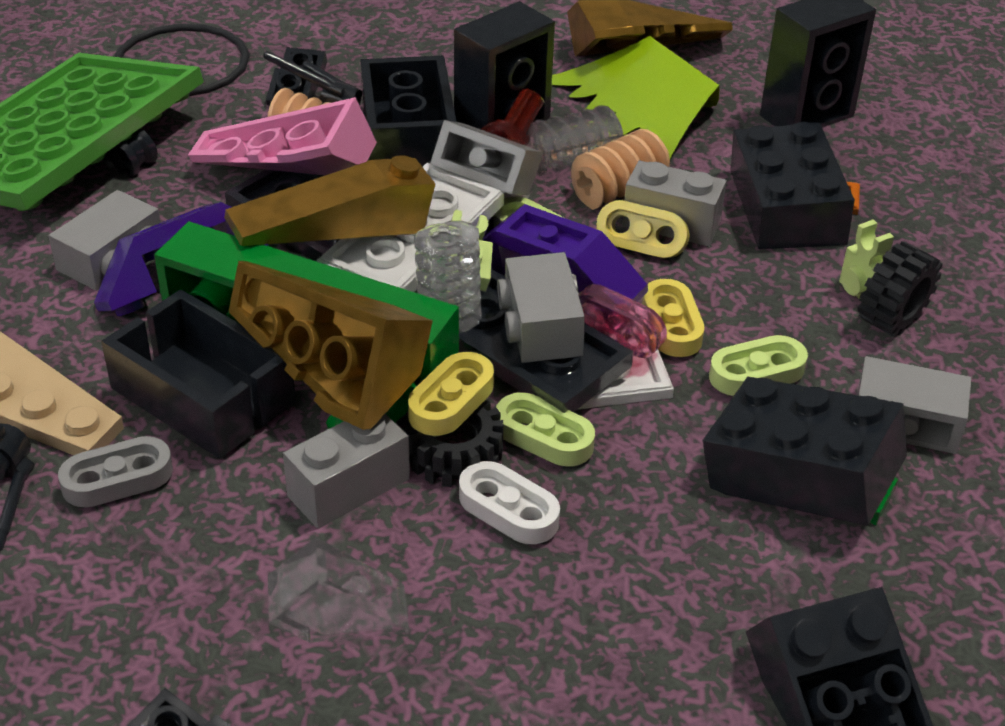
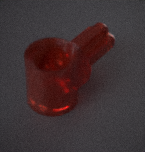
M524 89L520 92L504 121L497 119L496 122L487 124L481 130L527 146L530 137L526 133L542 107L544 99L536 92Z

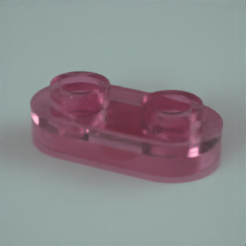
M598 284L588 285L578 294L585 316L584 323L631 349L633 356L648 358L666 341L667 329L665 323L653 309Z

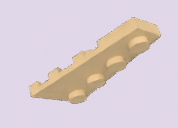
M0 331V424H10L17 427L28 438L71 455L107 446L124 429L122 416Z

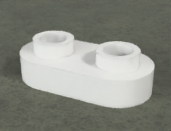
M482 461L470 465L461 473L459 478V500L463 508L515 541L524 544H539L551 539L558 531L560 505L557 498L544 488L508 467L492 461ZM483 493H491L494 496L486 497Z

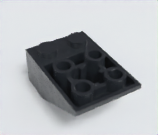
M883 586L773 615L745 631L761 680L787 726H933Z

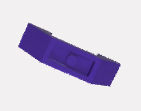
M222 202L204 205L119 239L94 301L96 309L98 311L114 310L117 316H122L144 307L142 298L157 291L142 255L146 262L155 260L154 254L188 221L234 235L224 218L225 210L231 208V206Z
M526 204L503 220L483 238V241L493 242L491 269L505 275V258L565 252L571 273L576 275L581 305L621 320L648 292V284L602 231Z

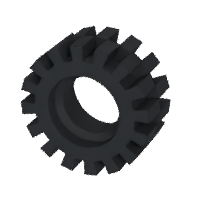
M905 241L893 245L891 252L887 251L883 255V262L876 264L873 269L875 272L873 277L868 278L864 285L867 289L860 295L859 301L861 303L857 308V312L860 314L858 316L893 337L900 336L905 328H909L912 325L913 320L917 321L921 317L923 307L927 308L929 305V297L935 293L938 287L935 283L941 278V260Z
M486 399L456 430L451 432L465 434L473 438L470 441L459 444L445 443L436 439L439 436L418 432L412 427L408 418L406 434L408 435L409 463H412V470L417 475L425 471V480L434 483L437 477H442V486L452 487V479H459L463 470L468 466L482 461L499 463V460L502 461L504 425L503 420H500L501 413L497 407L491 409V402Z

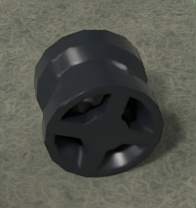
M140 128L131 135L130 139L120 142L106 152L103 162L107 168L117 169V172L121 174L127 172L128 177L133 178L138 175L140 167L150 166L156 162L158 151L152 138Z

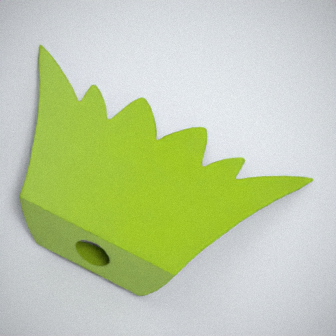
M651 36L596 61L552 75V85H581V87L569 95L570 98H583L597 94L582 113L586 118H596L616 112L608 132L612 139L619 138L637 128L650 130L663 141L669 152L670 159L702 107L716 106L720 95V88L716 82Z

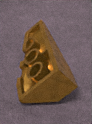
M578 0L567 11L575 56L617 52L648 36H651L665 46L721 39L733 31L732 22L631 0Z
M395 156L392 159L370 160L225 210L224 218L241 246L424 233L436 184L416 158Z
M238 261L229 313L263 348H272L286 362L287 365L284 370L294 380H303L316 394L314 401L324 412L363 430L371 429L420 376L433 320L385 302L248 261Z

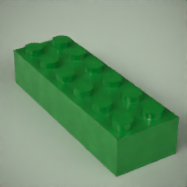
M190 221L154 254L162 301L182 289L239 323L229 313L238 261H248L385 302L433 320L422 372L416 379L419 384L447 357L459 353V306L266 245L241 246L234 235Z

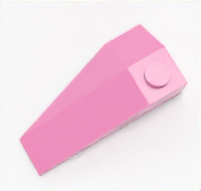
M355 97L204 131L188 156L191 162L328 175L367 162L377 142Z

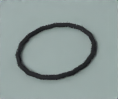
M189 23L159 26L134 35L118 47L114 56L123 58L124 53L138 42L158 34L176 31L208 32L223 36L237 45L242 55L238 67L225 78L195 88L189 93V96L209 93L231 84L246 70L250 58L244 41L230 31L207 24Z

